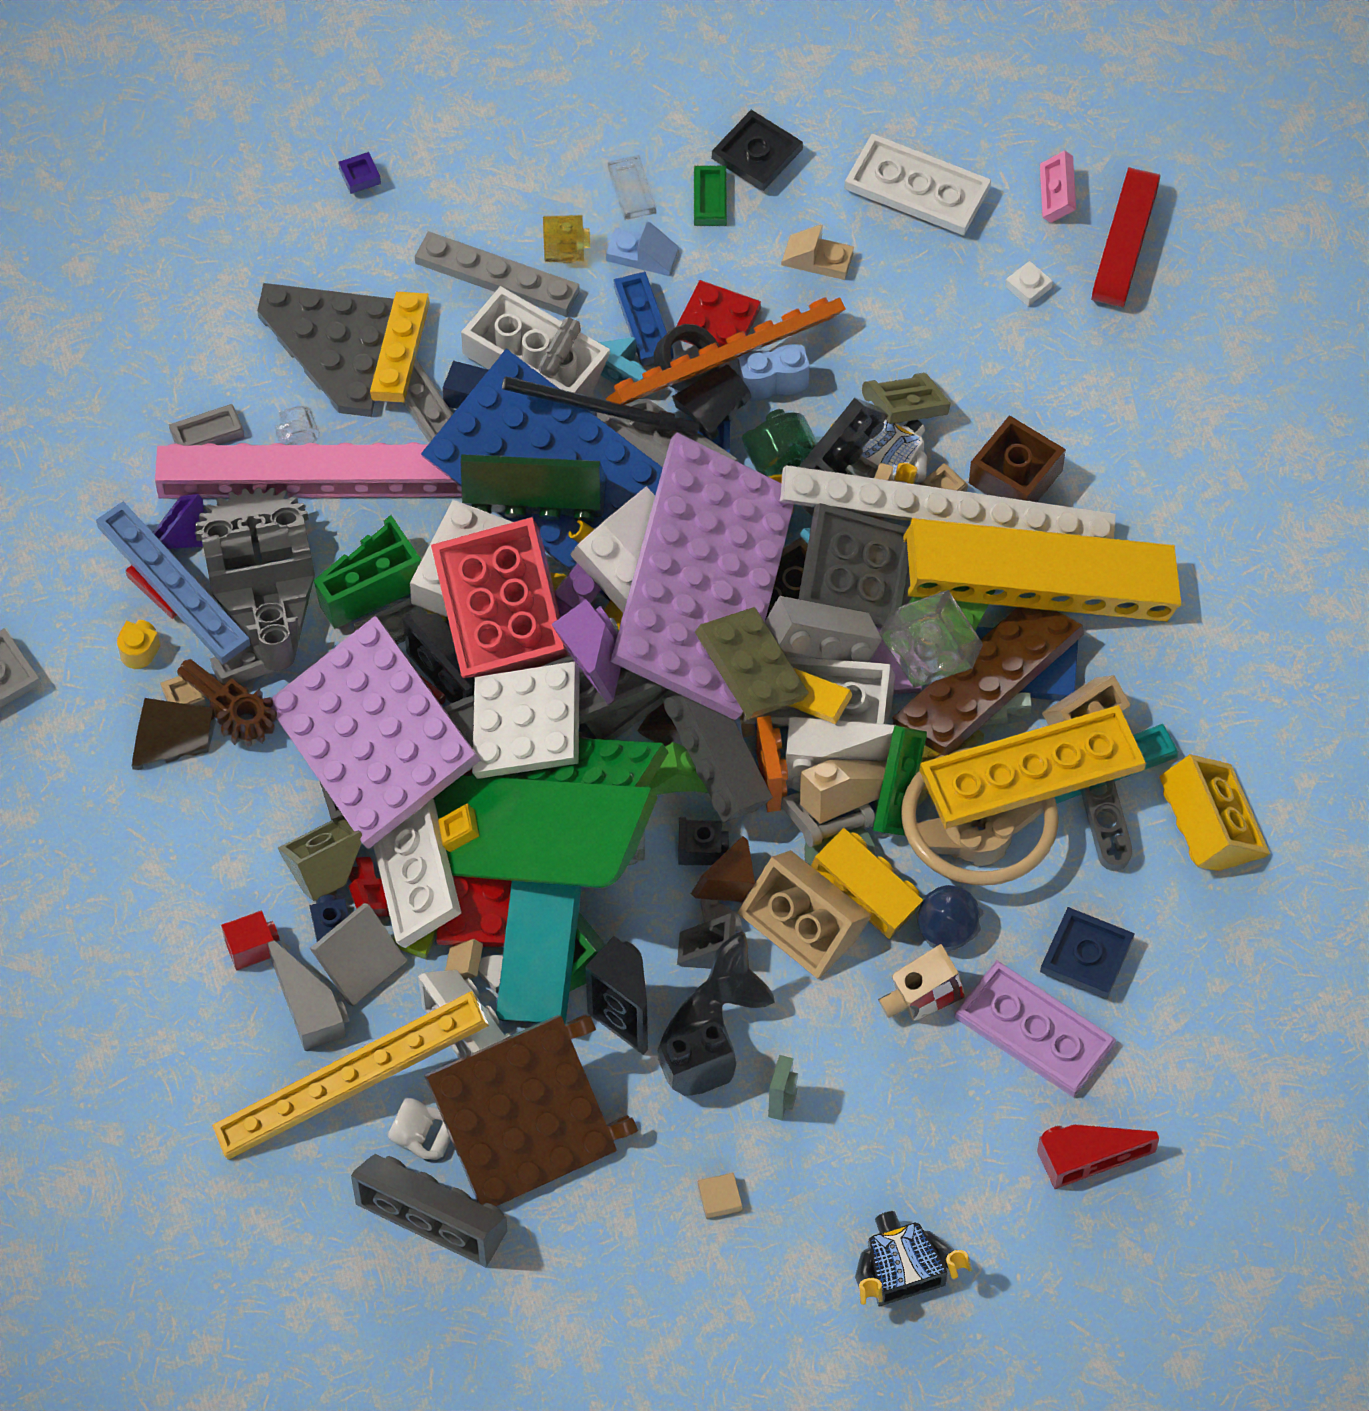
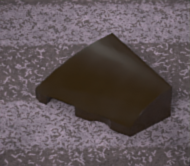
M145 698L137 729L132 769L141 770L144 769L143 764L165 759L166 763L178 760L183 755L195 756L208 752L216 724L214 708Z

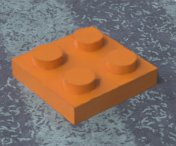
M771 715L757 717L756 756L758 767L773 797L765 803L767 812L781 811L782 797L787 796L786 780H788L786 760L781 759L780 749H782L780 729L773 728Z

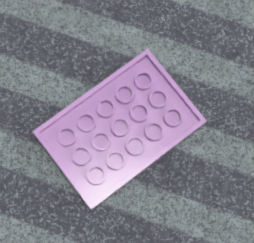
M376 616L371 618L271 698L273 700L271 708L277 711L276 718L354 831H361L362 837L360 841L368 849L481 761L383 623Z

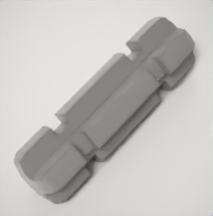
M570 317L563 320L560 326L561 331H557L546 351L547 355L543 356L539 364V372L541 374L547 375L550 378L556 376L560 369L559 364L564 362L574 343L572 340H575L581 331L579 321L573 320Z

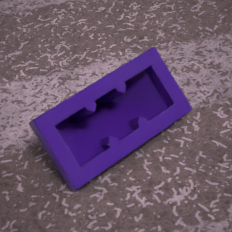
M199 494L180 496L152 532L167 549L203 547L202 541H197L195 534V524L200 522L199 514L204 513L203 498Z

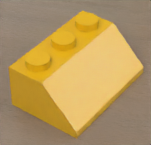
M1189 754L1159 776L1164 788V797L1172 806L1177 818L1176 825L1184 835L1189 846V856L1197 867L1221 871L1265 858L1270 854L1232 764Z

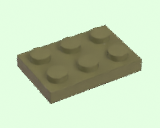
M755 607L700 624L696 629L695 634L748 720L803 701L808 695L805 686Z

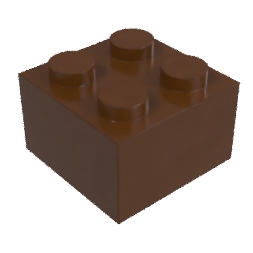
M1009 415L971 461L968 483L987 495L1038 502L1062 473L1066 449Z

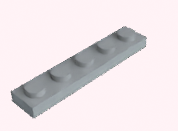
M429 231L415 254V264L494 292L501 286L534 306L567 317L580 292L578 283Z

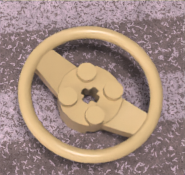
M970 748L957 749L950 754L967 750ZM920 771L911 780L903 798L902 824L906 838L915 854L935 872L960 883L985 886L1003 884L1020 878L1032 871L1044 860L1053 846L1057 835L1059 816L1055 797L947 829L944 828L940 818L920 823L916 822L917 801L922 789L926 785ZM1044 812V827L1038 844L1024 859L1009 867L993 871H973L952 865L936 855H952L955 859L960 857L966 861L974 862V866L993 864L1004 857L1006 850L1011 845L1013 834L1019 832ZM977 826L984 828V830L979 831Z

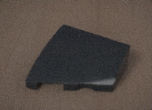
M726 364L673 395L672 398L677 409L691 417L694 422L699 423V432L713 440L719 436L717 429L719 424L724 420L731 421L736 416L737 410L750 400L751 394L741 377Z

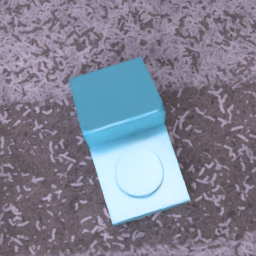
M630 337L598 342L610 349V355L600 376L614 384L628 378H632L634 382L643 379L642 374L646 372L645 368L638 362L632 361L636 356V338Z

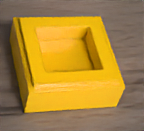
M468 803L438 819L442 845L449 852L479 837L475 810Z

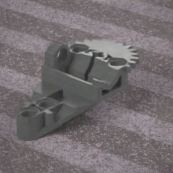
M244 488L242 489L241 496L230 492V500L217 498V506H206L207 513H200V522L195 524L196 539L203 543L212 595L228 616L249 637L250 648L258 659L264 663L265 668L272 671H281L290 667L295 660L315 577L304 521L309 520L308 512L305 511L304 503H298L296 496L288 498L287 491L276 495L275 488H270L264 494L261 488H256L254 493L250 494ZM253 543H259L263 563L292 557L294 558L226 571L228 569H234L256 564L252 546Z

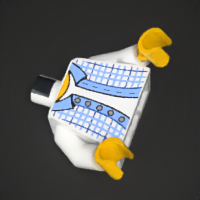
M918 419L907 421L903 426L897 423L889 424L885 420L883 422V430L875 438L870 439L862 448L863 453L859 460L847 467V469L859 476L874 478L881 462L893 466V480L910 484L923 482L926 479L928 457L924 453V440L921 437L925 432V427Z

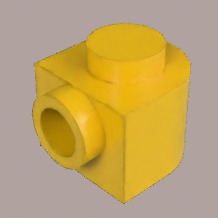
M126 620L117 637L121 661L132 669H141L148 666L161 646L155 627L145 620H137L136 623Z

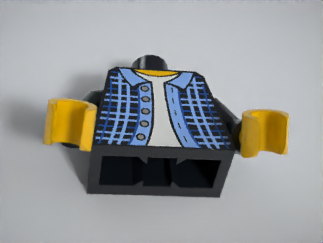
M888 1211L875 1218L879 1234L871 1236L868 1239V1248L861 1252L855 1279L860 1291V1303L864 1305L866 1304L867 1297H876L878 1307L946 1286V1268L949 1269L951 1278L956 1279L958 1278L957 1269L966 1268L970 1272L972 1267L967 1252L963 1250L955 1251L931 1231H924L919 1223L914 1222L901 1227L895 1211Z

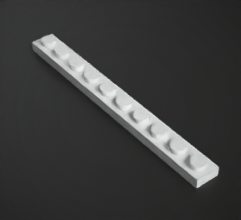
M788 465L783 468L780 502L811 507L822 503L854 513L907 521L916 518L1114 539L1116 514Z

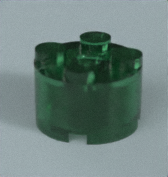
M783 409L771 411L766 416V421L742 435L741 439L755 470L767 477L782 474L783 468L786 465L799 467L818 444L805 416L795 412L785 413Z

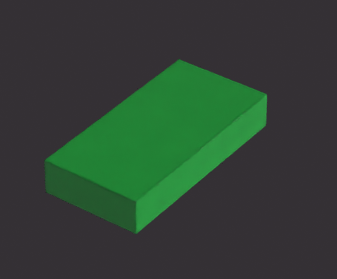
M694 166V226H727L726 166Z

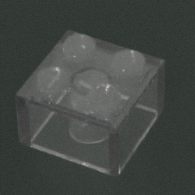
M949 590L890 610L879 632V635L914 688L973 668L983 646L980 638Z

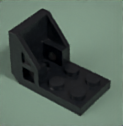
M854 397L799 467L853 475L847 467L859 460L863 453L862 448L870 439L875 438L883 430V422L889 415L879 406ZM801 505L813 516L814 507Z

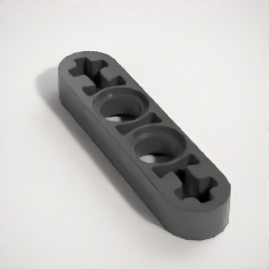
M1113 779L1104 782L1107 786V792L1103 795L1093 794L1088 787L1080 789L1098 859L1106 869L1119 871L1128 865L1132 856V845ZM1102 812L1111 813L1116 819V825L1112 828L1102 827L1097 821V815ZM1115 835L1114 844L1116 850L1124 852L1119 860H1116L1114 855L1107 854L1111 849L1110 837Z

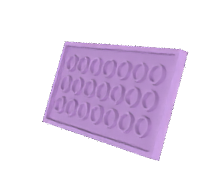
M676 433L671 438L610 662L733 720L742 715L743 710L701 644L695 631L700 624L752 607L757 609L765 622L794 504L780 502L782 483L679 433Z

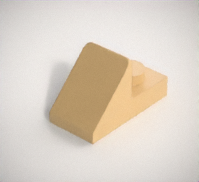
M817 225L790 235L781 261L782 266L842 280L846 279L854 254V246L822 239L823 225Z

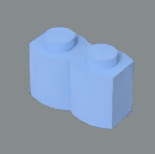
M785 345L772 352L752 351L738 358V375L750 391L751 398L749 401L765 400L775 394L794 395L805 391L809 387V362L805 347L802 345Z

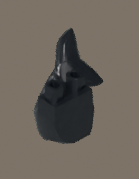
M743 931L734 934L719 947L708 979L681 1005L668 1024L660 1041L657 1052L663 1074L670 1087L683 1096L703 1094L730 1083L734 1077L737 1063L734 1049L723 1021L722 1006L725 1003L749 1008H761L775 1003L774 995L770 988L749 968L748 945Z

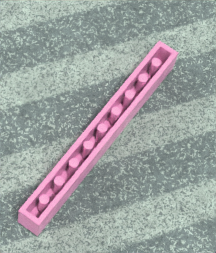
M411 442L404 445H387L385 443H374L372 445H353L351 443H340L338 445H319L316 443L304 445H285L282 443H273L271 445H250L247 443L216 445L207 443L184 446L174 443L168 446H157L155 483L158 498H180V496L199 494L202 498H229L230 492L241 496L242 489L244 488L250 494H253L256 488H261L264 494L270 488H275L276 495L287 491L288 498L292 496L297 498L462 497V487L422 457L421 453L428 444Z

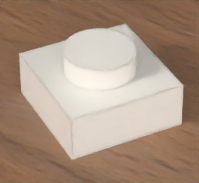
M1028 261L1006 279L1005 287L1029 307L1052 289L1053 280L1031 261Z

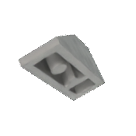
M276 941L269 942L270 958L304 1051L346 1037L344 1023L349 1022V1017L343 1001L336 1003L330 988Z

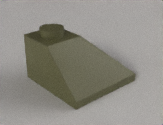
M345 819L337 821V824H334L331 820L278 847V850L303 893L315 901L324 895H335L337 889L346 885L362 843L360 841L362 833L359 830L354 831Z

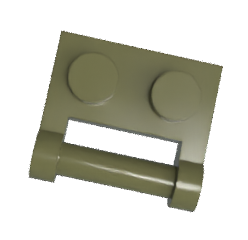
M917 373L912 378L878 383L876 380L865 381L862 385L864 399L872 401L874 405L883 409L889 415L886 419L889 424L924 418L928 419L948 415L951 403L926 373Z

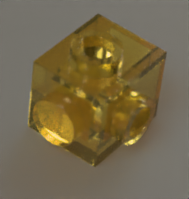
M583 215L543 216L544 261L562 263L584 261V248H590V228H583Z

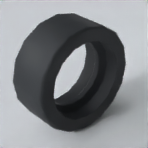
M683 324L674 327L657 343L654 351V366H660L662 371L672 367L670 364L672 362L670 349L676 341L686 340L693 343L699 350L710 344L717 343V341L708 330L698 325ZM720 366L670 387L682 391L718 370Z

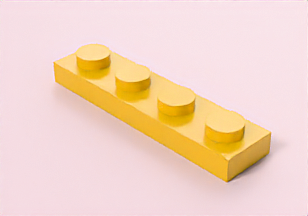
M396 291L370 389L372 400L405 403L430 304L428 293Z

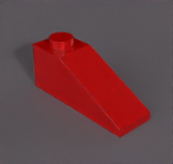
M1076 1124L1065 1128L1055 1126L1046 1130L1039 1137L1037 1153L1054 1189H1058L1155 1153L1159 1142V1135L1157 1131Z

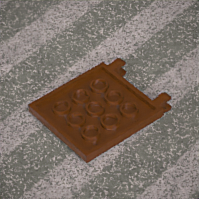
M585 1014L564 1024L562 1016L556 1015L424 1075L477 1203L481 1205L485 1203L494 1206L501 1205L616 1152L617 1148L614 1140L627 1137L638 1131L633 1117L629 1118L628 1115L606 1124L571 1039L584 1036L596 1030L591 1016L587 1017Z

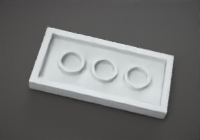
M871 134L845 180L844 189L964 236L991 187V179L878 135Z
M431 799L373 845L397 944L404 948L461 914L447 852L442 845L435 803Z

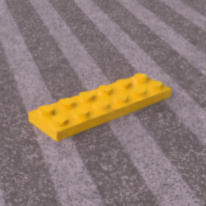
M1117 705L920 763L919 771L942 824L947 829L1143 771L1146 762L1120 706Z

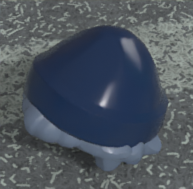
M945 885L934 889L926 895L919 911L916 912V919L921 935L929 946L935 948L942 944L945 951L949 952L964 946L981 931L979 918L984 913L978 907L976 899L970 892L962 887Z

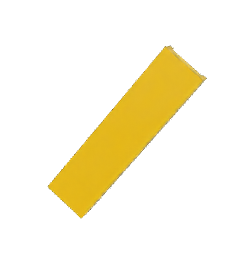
M916 518L911 519V524L903 536L904 542H907L910 574L908 596L1165 622H1168L1176 609L1182 605L1175 545ZM924 583L938 584L932 588H922L919 586ZM959 586L969 587V590L960 592L952 589ZM994 589L1004 590V592L997 595L986 593ZM1024 593H1035V596L1031 598L1019 597V595ZM1058 596L1070 597L1065 601L1052 600V598ZM1092 599H1100L1101 601L1093 605L1084 603ZM1127 602L1135 603V605L1128 608L1117 606ZM1155 606H1165V609L1161 611L1150 610V608Z

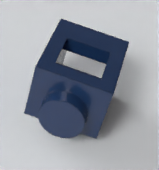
M324 895L316 900V904L309 905L316 942L348 917L345 898L337 899L335 895Z

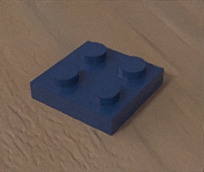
M1067 907L1043 960L1040 973L1107 999L1134 940L1135 933Z

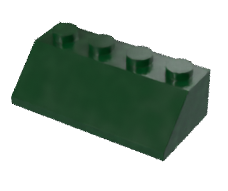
M461 454L462 503L490 514L491 512H504L505 516L509 518H525L526 514H539L541 519L559 520L560 515L574 516L576 521L592 522L595 517H603L606 475L600 461Z

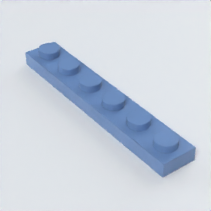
M124 501L96 519L97 527L222 665L250 646L249 637Z

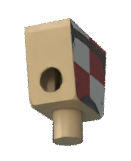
M940 944L896 971L892 975L896 990L879 998L878 1001L888 1019L906 1009L912 1020L916 1021L965 998L959 973L944 947Z

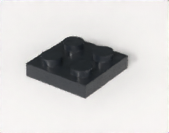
M751 109L712 150L711 159L722 166H726L728 170L764 191L803 150V141Z

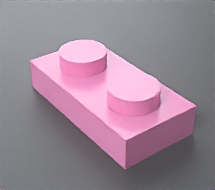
M1064 150L1040 163L1042 216L1050 223L1076 210L1073 155Z

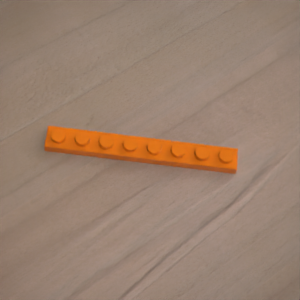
M824 297L808 305L810 310L801 313L798 308L781 316L782 322L773 324L772 320H768L754 327L755 333L746 336L744 331L727 338V344L718 348L717 343L710 344L698 351L699 356L690 359L688 354L670 362L671 368L663 371L660 366L652 368L642 374V380L634 382L632 378L623 380L613 386L615 392L605 399L623 405L629 404L737 359L746 353L756 351L833 319L846 310L841 298L828 302L827 298Z

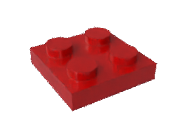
M699 280L676 327L683 324L698 325L708 330L716 339L719 347L727 344V338L744 331L745 335H748L761 309V301ZM681 340V341H683V342H686V343H689V344L694 345L693 343L688 342V341H686V340Z
M452 876L461 914L437 928V945H456L475 939L482 943L483 947H504L512 880Z

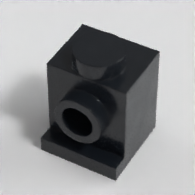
M679 817L678 865H713L721 857V852H726L729 849V831H722V821L686 820V817Z

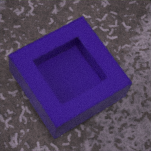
M369 152L338 162L340 173L350 194L381 184L380 174Z

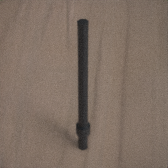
M507 376L504 377L502 382V390L655 426L656 430L666 433L677 431L696 436L699 431V423L677 418L674 413L660 410L656 413Z

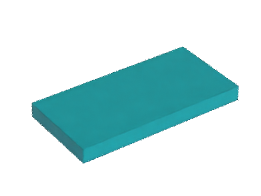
M512 881L496 1010L498 1020L541 1023L556 1015H560L564 1024L566 1023L582 886Z

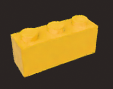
M845 828L815 856L811 867L870 913L872 916L869 922L889 940L918 911L923 902L920 892L912 883L906 880L903 882L893 873V867L886 859L872 854L867 849V844L862 837L854 832L849 833Z

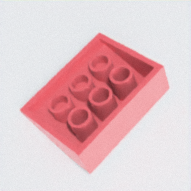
M532 517L431 545L462 678L541 667L570 655L552 626V623L561 618L540 529Z

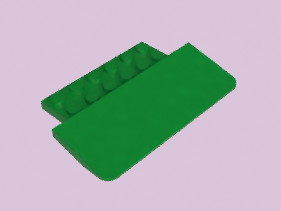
M579 738L578 764L479 779L473 773L471 776H460L433 798L438 819L467 803L475 810L479 837L452 852L446 850L452 876L604 888L612 885L622 876L634 857L658 797L648 785L668 755L664 744Z

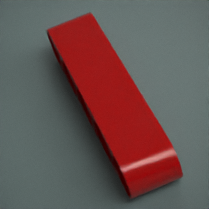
M1128 167L1095 279L1091 297L1092 301L1124 308L1157 195L1161 174Z

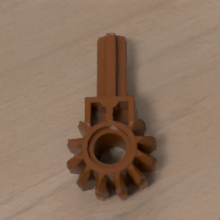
M192 659L182 662L177 670L178 675L210 700V708H214L217 723L222 725L221 733L223 737L232 735L231 742L234 745L240 740H245V744L249 748L252 745L253 739L263 744L265 734H272L274 732L275 725L273 722L277 720V711L271 708L273 706L271 697L263 698V692L260 689L254 694H249V689L246 686L242 687L232 678L223 685ZM244 714H251L254 716V718L250 720L241 719L240 716Z

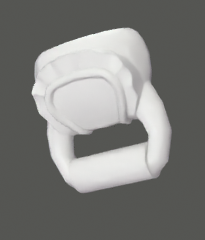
M413 1098L404 1099L388 1133V1138L399 1147L409 1149L418 1157L429 1160L442 1158L451 1141L443 1122L430 1151L423 1148L422 1144L426 1140L425 1137L431 1125H433L434 1119L442 1121L443 1119L437 1108L426 1107L423 1103Z

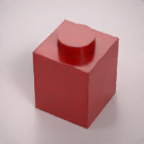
M262 910L221 925L224 941L236 971L270 959L268 943L280 941L274 922H266Z

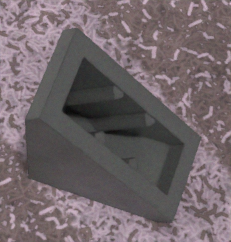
M729 913L681 931L679 934L677 965L681 967L712 969L717 950L736 932V915Z

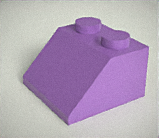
M586 599L552 623V626L572 659L604 701L610 704L614 701L621 666L610 662L618 633L601 607L594 610Z

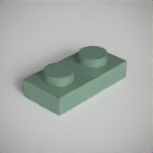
M783 1055L778 1057L769 1087L768 1117L782 1121L786 1108L793 1109L798 1090L796 1088L798 1073L793 1072L794 1058Z

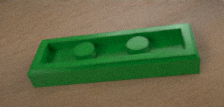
M894 725L873 827L874 831L906 836L902 824V803L911 780L919 772L927 731Z

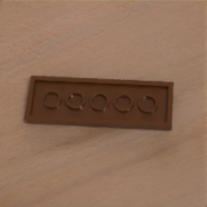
M1017 607L892 717L893 725L927 731L925 745L941 755H949L1084 635L1083 625L1058 611Z

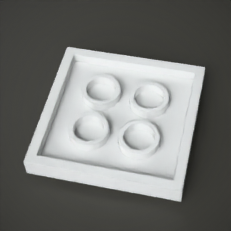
M575 661L475 677L473 750L481 761L473 766L472 773L477 779L578 764L580 668Z

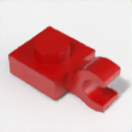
M357 857L355 860L358 866L352 867L348 877L352 882L349 885V889L356 909L365 903L370 905L377 916H390L381 878H376L371 858Z

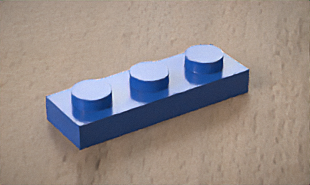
M646 272L613 279L614 289L630 335L636 338V352L642 366L654 364L655 348L657 343L667 334ZM671 346V358L674 359V351Z

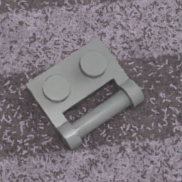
M800 792L783 797L782 809L803 833L809 847L821 844L822 839L837 835L843 828L847 831L860 826L865 829L873 826L875 822L874 812L867 803L851 810L854 814L817 826L816 823L819 822L800 805Z

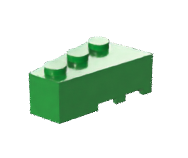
M392 515L383 521L384 526L374 535H366L360 540L361 546L349 556L344 554L313 580L319 606L334 629L411 594L410 582L422 560Z

